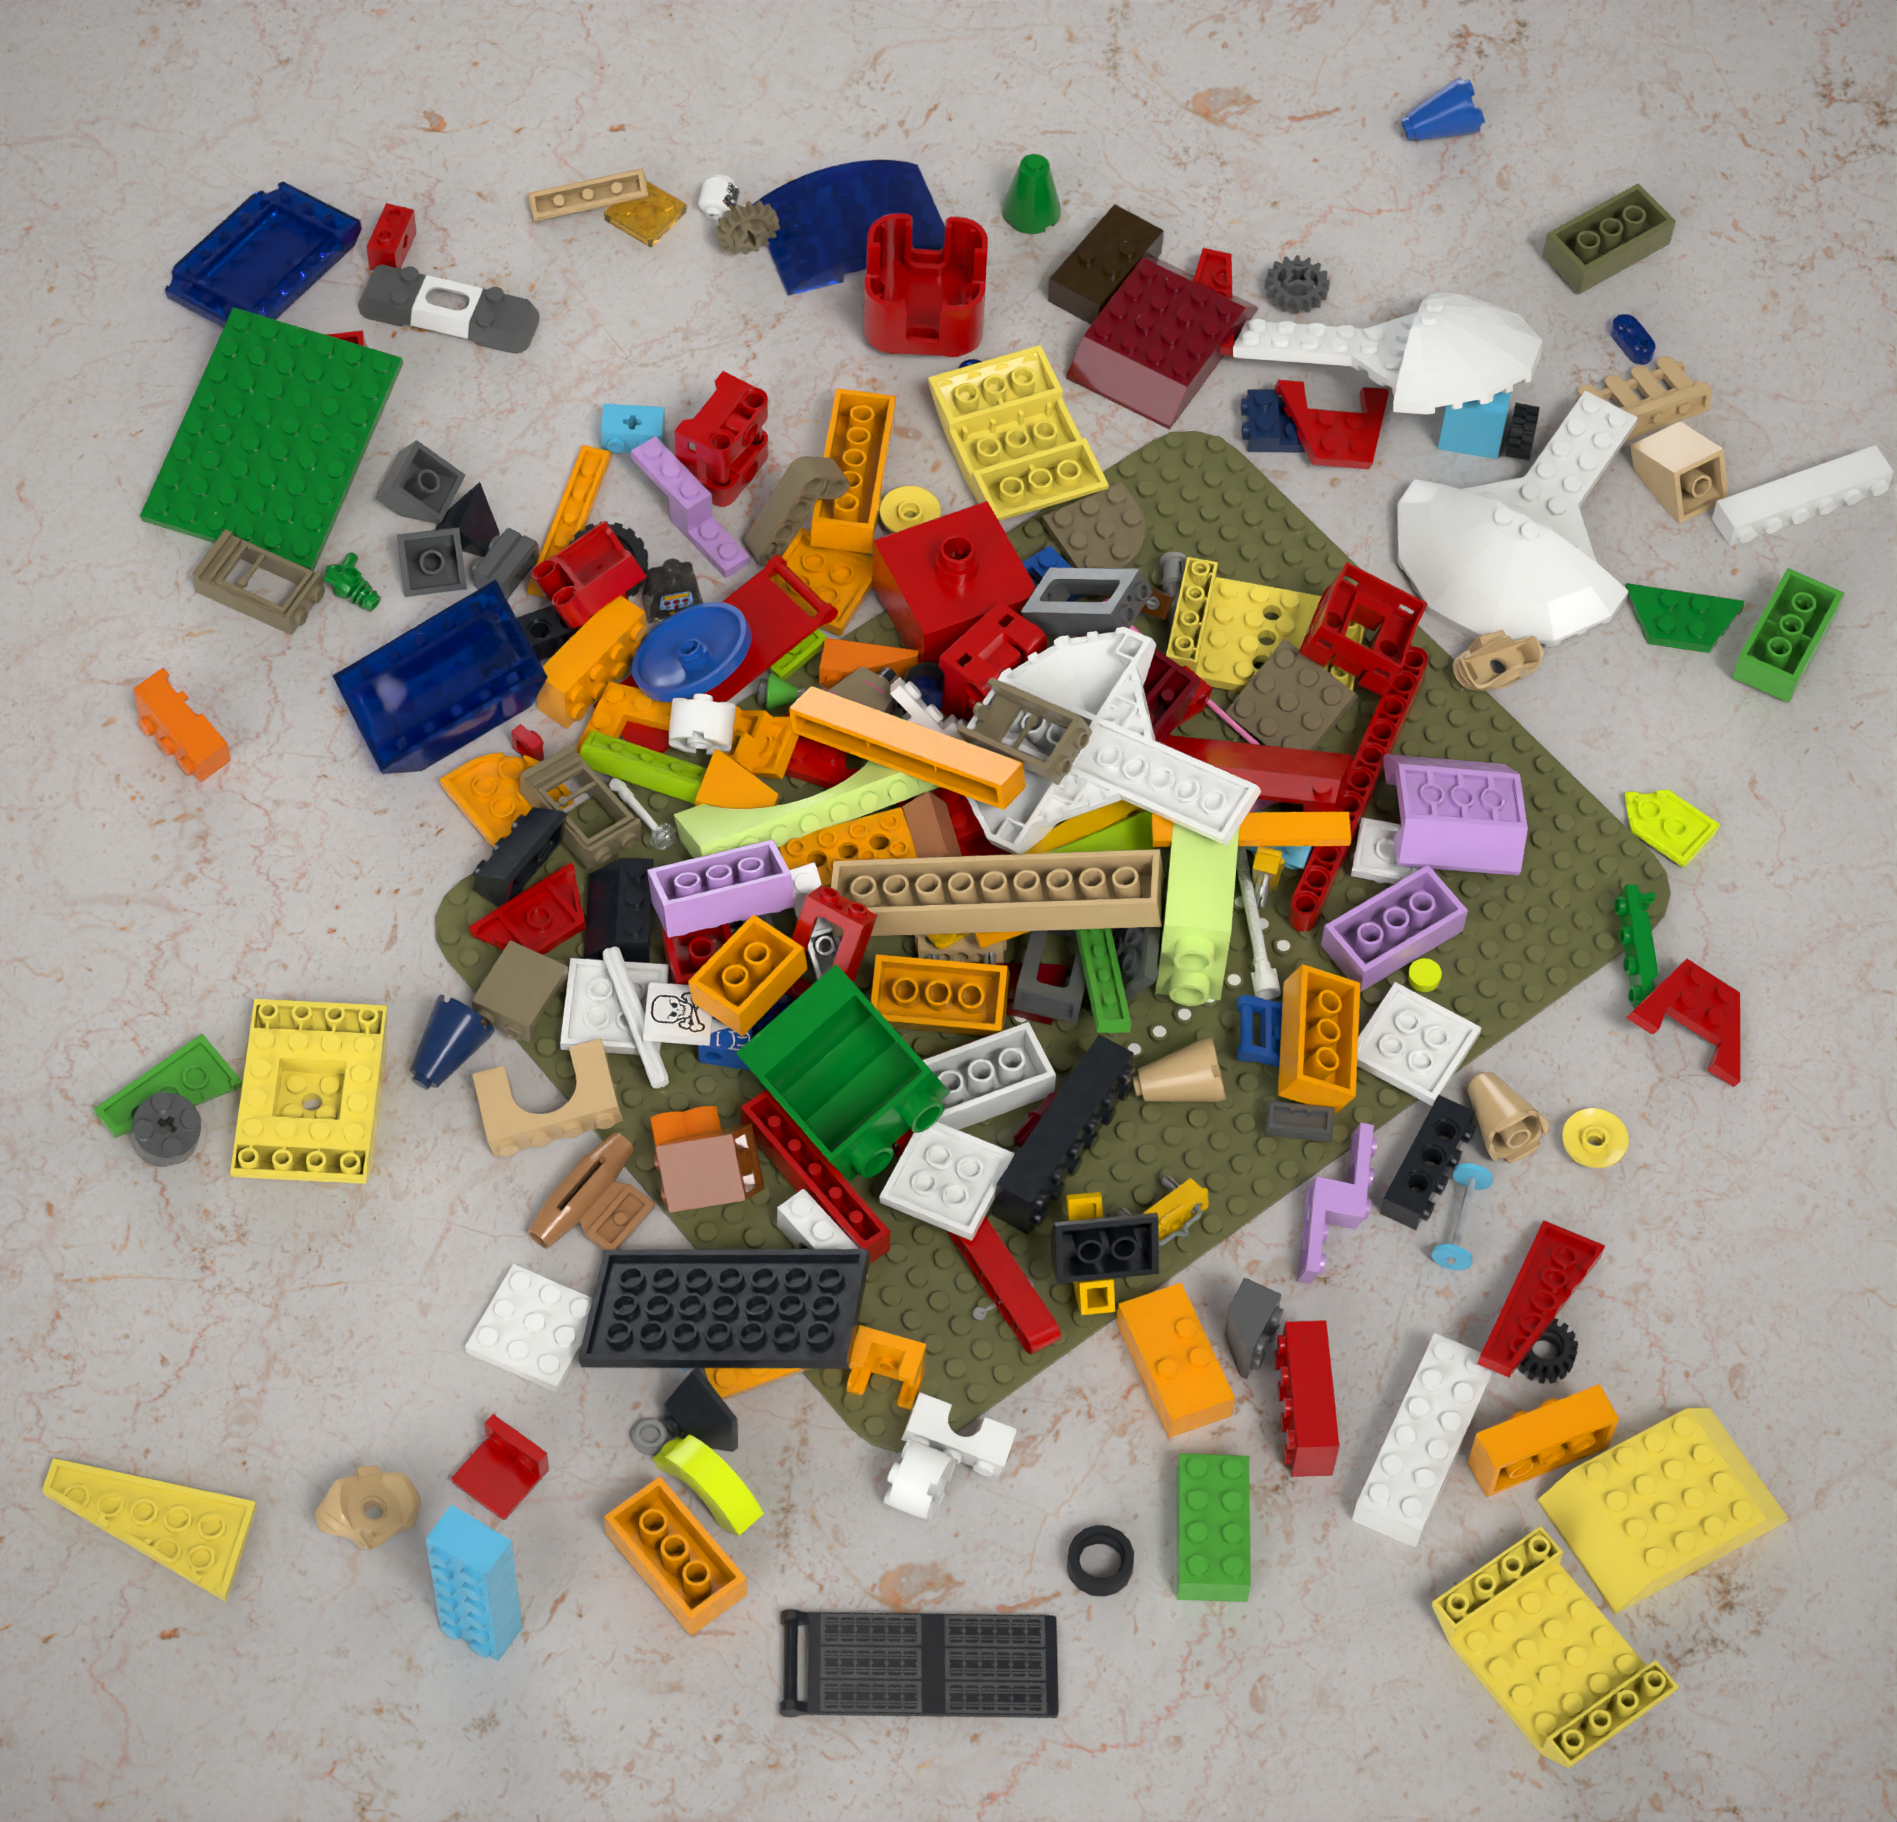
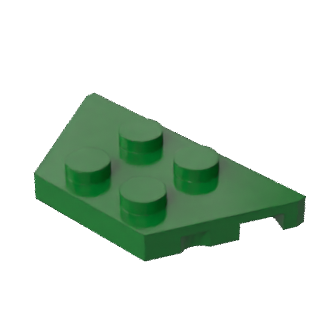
M1626 583L1625 586L1629 591L1627 598H1630L1634 607L1633 614L1643 628L1642 633L1647 644L1710 653L1717 644L1718 639L1726 633L1731 622L1737 615H1740L1744 607L1743 600Z

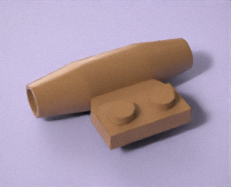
M614 1132L578 1162L549 1195L527 1231L529 1236L538 1245L548 1249L580 1223L586 1238L603 1251L619 1250L655 1208V1203L632 1185L615 1182L634 1151L631 1142L620 1133Z

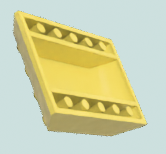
M1686 1408L1571 1469L1537 1501L1614 1614L1625 1610L1771 1531L1789 1519L1711 1408Z

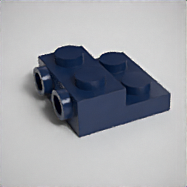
M1247 389L1246 398H1241V416H1246V422H1242V440H1247L1248 452L1306 453L1296 433L1298 428L1293 418L1288 417L1284 409L1286 404L1282 397H1278L1275 390Z

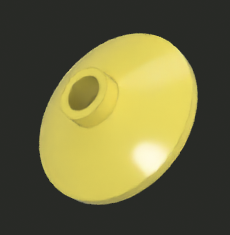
M902 486L893 489L883 498L880 504L881 521L892 533L941 516V507L937 498L928 490L917 486Z
M1588 1108L1580 1110L1569 1117L1563 1128L1562 1142L1569 1156L1579 1164L1590 1168H1606L1616 1164L1623 1158L1629 1145V1135L1623 1122L1611 1112L1598 1108ZM1595 1141L1599 1144V1146L1591 1145L1588 1142Z

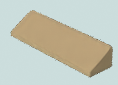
M643 168L530 192L528 197L533 221L537 222L647 198L649 194Z

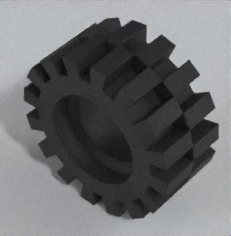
M1515 403L1505 456L1530 460L1540 407Z
M1555 1318L1538 1340L1554 1344L1558 1349V1356L1556 1358H1540L1534 1353L1532 1347L1520 1363L1519 1371L1521 1374L1528 1371L1527 1378L1533 1381L1534 1377L1538 1376V1383L1544 1384L1546 1378H1549L1550 1384L1556 1383L1558 1376L1562 1380L1566 1377L1567 1372L1570 1373L1578 1352V1340L1574 1341L1576 1335L1573 1330L1567 1333L1569 1326L1565 1322L1560 1327L1557 1325L1559 1319Z

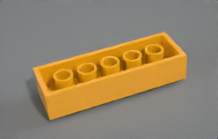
M836 388L823 457L834 459L849 480L850 487L843 496L837 499L817 500L812 517L810 546L872 554L894 425L896 396Z

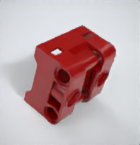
M722 371L715 379L716 391L696 416L691 419L682 420L674 430L675 457L712 494V504L718 507L731 505L768 459V434L762 429V426L768 419L767 393ZM689 442L695 444L696 451L689 448Z
M1346 562L1331 585H1328L1325 589L1298 654L1322 667H1325L1330 660V664L1359 677L1357 685L1384 697L1404 666L1407 651L1427 603ZM1347 576L1357 581L1358 584L1354 585L1343 578ZM1402 604L1405 607L1413 610L1414 612L1410 614L1409 612L1399 608V606ZM1351 620L1373 632L1379 627L1368 648L1345 637Z
M999 601L939 657V667L945 675L944 698L938 699L937 709L947 717L953 714L958 720L963 718L969 723L974 716L973 708L977 702L982 703L991 690V686L988 684L989 679L992 677L997 680L1004 670L1009 667L1013 670L1029 660L1027 656L1034 652L1040 654L1047 649L1045 633L1037 625L1030 623ZM967 654L972 659L962 667L957 662Z

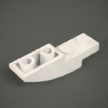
M899 677L891 684L890 694L907 711L903 715L904 720L965 741L957 731L959 725L967 727L969 723L965 719L961 718L958 720L952 714L943 722L941 712L933 704L927 706L920 698L922 696L921 692L912 682L905 683Z
M815 862L789 870L792 877L795 903L793 910L797 922L806 896L822 885ZM818 917L807 947V953L817 981L832 968L834 960L823 955L837 952L841 943L840 938L834 936L830 921L823 917Z

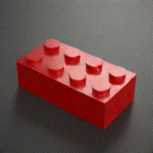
M1327 1320L1285 1322L1283 1335L1277 1336V1350H1274L1275 1371L1280 1370V1381H1277L1278 1402H1283V1412L1280 1413L1281 1433H1286L1287 1443L1283 1444L1284 1464H1290L1291 1477L1333 1476L1340 1445Z

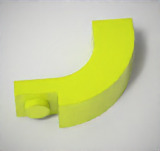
M688 1435L685 1439L676 1437L674 1440L667 1442L661 1451L652 1458L659 1470L682 1480L697 1493L721 1528L740 1536L764 1514L750 1490L733 1469L718 1454L691 1435Z

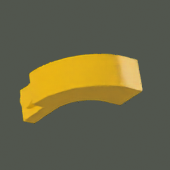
M1100 1192L1066 1195L1068 1221L1103 1218L1102 1196ZM1113 1278L1073 1282L1081 1315L1115 1312Z

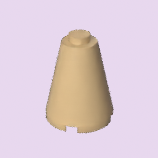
M1205 1037L1139 1068V1076L1133 1077L1136 1095H1143L1144 1101L1220 1102L1226 1100L1213 1037Z
M1482 1072L1475 1075L1467 1090L1486 1150L1490 1157L1499 1162L1498 1158H1505L1507 1162H1515L1530 1155L1540 1146L1538 1139L1542 1133L1545 1136L1548 1133L1549 1125L1545 1117L1495 1073Z

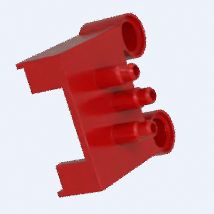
M605 520L552 558L540 562L531 573L533 580L546 599L552 602V605L569 628L582 626L593 614L620 595L629 600L626 596V591L647 577L633 555L628 550H625Z

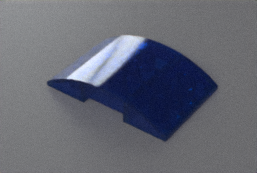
M878 159L834 165L789 181L752 204L755 205L758 201H762L763 206L770 204L779 219L780 229L775 231L776 238L768 239L769 245L767 248L787 296L843 283L844 274L867 269L868 231L877 219L885 215L896 213L912 216V246L914 248L926 250H941L944 248L945 225L918 164L906 161Z

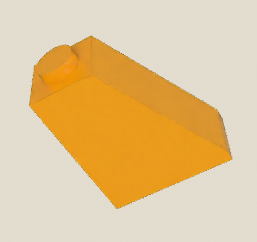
M715 749L697 793L695 806L707 804L730 809L778 806V793L725 753Z

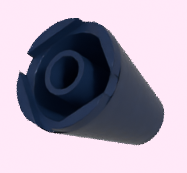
M442 994L438 996L434 1003L410 1067V1072L414 1075L412 1081L426 1090H429L430 1087L438 1088L489 1040L495 1032L494 1027L490 1023L487 1028L480 1023L483 1017L479 1013L454 998H450L448 1003L445 1002V995Z

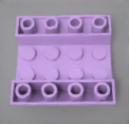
M1385 754L1383 756L1386 784L1397 786L1402 824L1393 838L1397 866L1423 868L1429 865L1432 869L1519 876L1522 868L1528 826L1521 778L1518 772L1506 764L1392 754Z

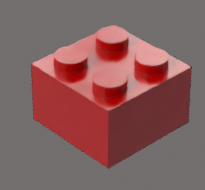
M729 923L722 924L716 928H706L683 936L669 938L662 927L663 950L667 964H669V972L673 984L689 985L688 981L732 937Z

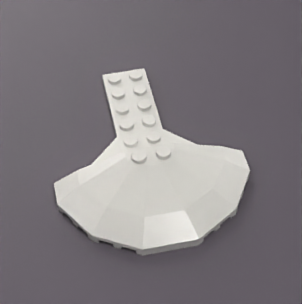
M1433 292L1422 301L1418 312L1365 329L1354 328L1350 325L1330 327L1321 323L1302 325L1295 324L1292 321L1274 323L1266 322L1263 319L1246 321L1233 346V358L1352 366L1358 371L1364 369L1368 372V378L1380 386L1389 385L1392 387V394L1395 395L1393 412L1427 415L1435 413V407L1451 405V408L1455 410L1462 408L1463 402L1478 400L1480 405L1494 401L1496 393L1501 391L1507 394L1513 391L1514 384L1520 381L1525 384L1530 382L1542 354L1543 340L1517 313L1472 296Z
M1584 391L1525 477L1464 489L1414 479L1397 504L1398 566L1408 576L1414 592L1418 593L1422 601L1427 603L1425 610L1428 615L1473 639L1483 634L1503 630L1512 640L1535 636L1540 644H1545V647L1557 646L1561 643V640L1575 634L1580 636L1586 633L1587 629L1602 623V625L1610 623L1627 599L1629 591L1603 567L1597 564L1579 507L1637 425L1638 417Z
M1126 627L1116 628V632L1098 634L1097 631L1087 632V636L1070 638L1068 635L1060 636L1053 641L1055 645L1040 654L1032 653L1027 656L1029 659L1027 662L1013 670L1009 667L1001 673L997 680L1081 716L1093 733L1086 747L1080 751L1073 762L1070 772L1064 776L1059 785L1024 769L1026 788L1005 810L967 797L987 839L994 846L1014 855L1024 854L1042 840L1058 822L1120 800H1125L1227 846L1262 792L1256 784L1155 741L1143 688L1156 648V643L1150 637ZM992 688L982 702L988 708L997 695ZM1021 710L1000 743L1012 748L1027 725V719L1032 717L1033 714ZM975 714L967 725V728L974 730L979 723V719ZM1038 717L1037 725L1030 729L1017 750L1046 762L1067 729Z

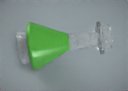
M770 673L768 679H760L758 704H766V709L770 711L798 700L809 688H797ZM821 683L819 689L827 692L829 687L823 686V683Z

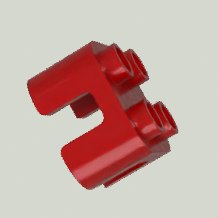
M895 213L880 217L871 225L867 239L863 326L866 340L874 348L889 354L959 357L975 350L982 341L988 253V236L984 228L969 218L948 217L945 223L944 248L941 250L916 249L912 246L913 218L911 215Z

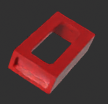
M821 885L806 896L792 940L804 947L806 953L818 917H823L840 926L844 934L832 967L837 964L854 983L878 915L869 911L865 905L852 902L841 896L837 890ZM800 977L780 998L792 1004L813 984Z

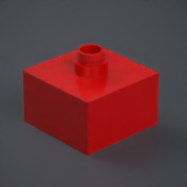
M988 501L873 540L872 585L905 647L910 650L919 651L918 671L922 678L942 672L939 667V657L999 601L1023 617L1021 611L1036 589ZM965 654L957 663L962 665L969 662L972 658Z

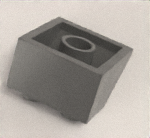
M416 440L399 452L375 499L399 516L440 524L466 475Z

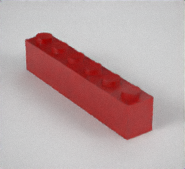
M765 1090L741 1106V1125L752 1123L755 1142L797 1192L805 1189L859 1249H868L871 1257L870 1264L890 1251L891 1231L768 1090Z

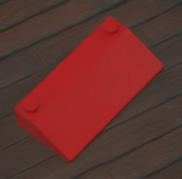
M1169 735L1162 743L1258 785L1262 792L1257 799L1303 804L1304 812L1341 811L1352 763V755L1173 735Z

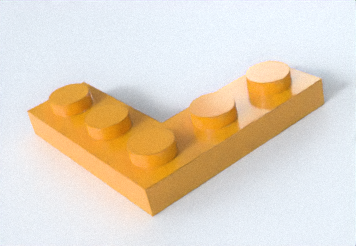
M609 681L576 746L577 753L580 754L581 746L590 730L619 739L627 721L669 731L672 702L656 701L647 697L638 688Z

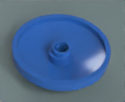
M709 602L683 609L662 621L641 642L632 661L633 678L643 694L660 702H672L674 698L691 699L694 694H703L722 683L742 663L750 648L752 639L751 628L742 612L727 603Z

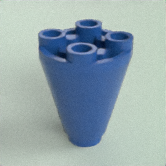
M1460 77L1454 79L1406 114L1407 117L1401 119V124L1408 141L1412 139L1419 141L1480 132V126L1485 123L1481 108H1475L1472 101V96H1475V92L1470 80L1463 81Z

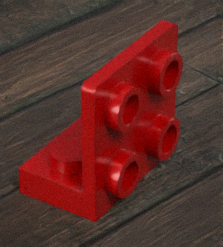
M492 1414L484 1423L485 1441L452 1476V1483L496 1516L506 1520L549 1471L548 1454L510 1425Z

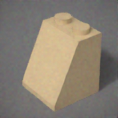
M1681 421L1631 444L1633 470L1677 523L1685 522L1715 507L1718 500L1729 497L1724 448Z

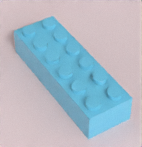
M451 1504L426 1537L440 1628L450 1638L454 1640L461 1638L469 1643L470 1648L483 1658L490 1656L499 1661L523 1628L512 1541Z

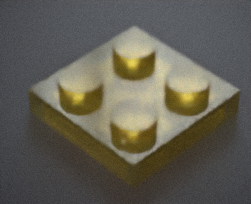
M646 181L649 197L611 205L604 212V221L651 248L687 212V204Z

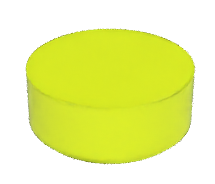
M1418 959L1409 968V984L1420 992L1433 991L1439 986L1442 975L1441 968L1431 959Z

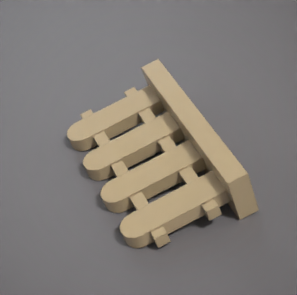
M1663 356L1657 360L1655 371L1650 372L1644 366L1633 367L1630 380L1623 381L1617 375H1610L1605 378L1604 389L1599 391L1593 385H1582L1579 388L1577 401L1584 391H1587L1605 401L1608 398H1612L1620 409L1638 417L1637 425L1626 439L1627 441L1709 411L1712 388L1706 381L1699 383L1697 380L1691 381L1684 373L1685 365L1681 361L1676 363L1671 357ZM1664 379L1671 389L1666 391L1658 380ZM1637 388L1645 399L1639 400L1632 390Z

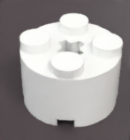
M694 694L693 699L690 700L674 698L672 700L668 734L669 745L689 753H696V749H707L706 754L713 755L715 749L723 753L730 752L736 705L730 702H713V697L708 694Z
M909 1438L902 1451L901 1457L903 1460L901 1464L895 1462L889 1473L887 1482L893 1485L889 1487L886 1493L884 1504L919 1519L931 1521L938 1512L946 1495L943 1491L946 1482H951L956 1458Z

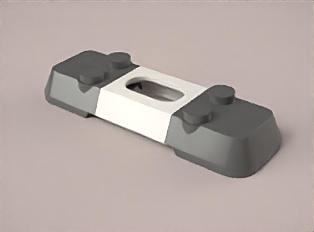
M387 265L376 266L367 281L358 303L360 314L370 320L403 327L404 324L473 340L478 346L514 354L522 353L528 349L540 320L538 310L528 299L504 294L503 290L499 287H491L487 290L420 274L415 267L411 266L403 269ZM432 289H438L467 296L470 299V303L463 310H452L429 304L426 301V295Z

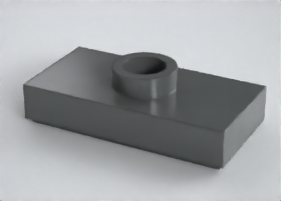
M1268 1100L1265 1135L1332 1142L1335 1107Z

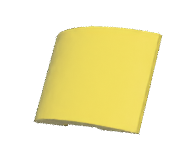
M1041 345L928 377L929 387L941 425L959 469L977 502L988 501L999 521L1109 488V484L1087 439L1081 438L1062 399L1063 390Z

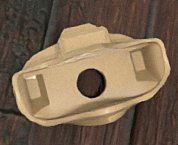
M1503 630L1475 637L1468 646V650L1453 661V671L1459 683L1469 690L1503 689L1535 673L1542 661L1544 651L1535 636L1512 640ZM1493 660L1500 661L1505 667V672L1502 674L1495 673L1490 667V662Z
M376 1465L359 1467L353 1476L339 1478L332 1485L327 1496L320 1503V1506L316 1508L315 1518L321 1532L344 1536L352 1540L359 1549L371 1550L384 1543L391 1536L412 1528L416 1524L421 1499L413 1483L405 1474L401 1472L381 1473L380 1468ZM378 1506L381 1511L380 1518L371 1519L365 1515L364 1512Z

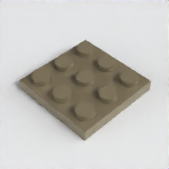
M1284 638L1225 713L1267 746L1315 751L1358 698V695L1320 665L1299 655V649Z

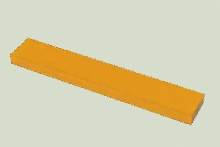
M582 445L536 565L562 551L568 546L570 540H574V535L579 530H585L612 459V451ZM531 577L527 587L528 594L546 598Z
M1248 812L1239 826L1238 846H1350L1349 812ZM1152 813L1153 847H1171L1173 822Z

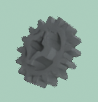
M1296 255L1294 261H1290L1285 256L1283 264L1275 261L1273 269L1269 268L1265 280L1267 298H1274L1273 305L1275 307L1280 304L1284 305V312H1287L1289 308H1294L1295 314H1299L1300 309L1304 308L1307 313H1310L1312 305L1320 308L1321 300L1326 301L1330 285V280L1327 279L1328 272L1320 271V263L1310 264V257L1305 261H1300L1299 255Z

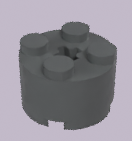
M155 1093L140 1104L133 1118L131 1136L137 1154L147 1163L158 1167H167L186 1161L197 1147L201 1132V1116L196 1107L185 1097L175 1093ZM166 1125L172 1127L171 1132L168 1131L165 1135L160 1133L161 1127Z

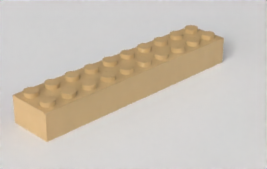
M1160 849L834 861L831 888L837 890L841 896L852 902L865 905L869 911L878 915L871 936L1162 927L1164 868ZM830 922L834 936L843 937V929Z

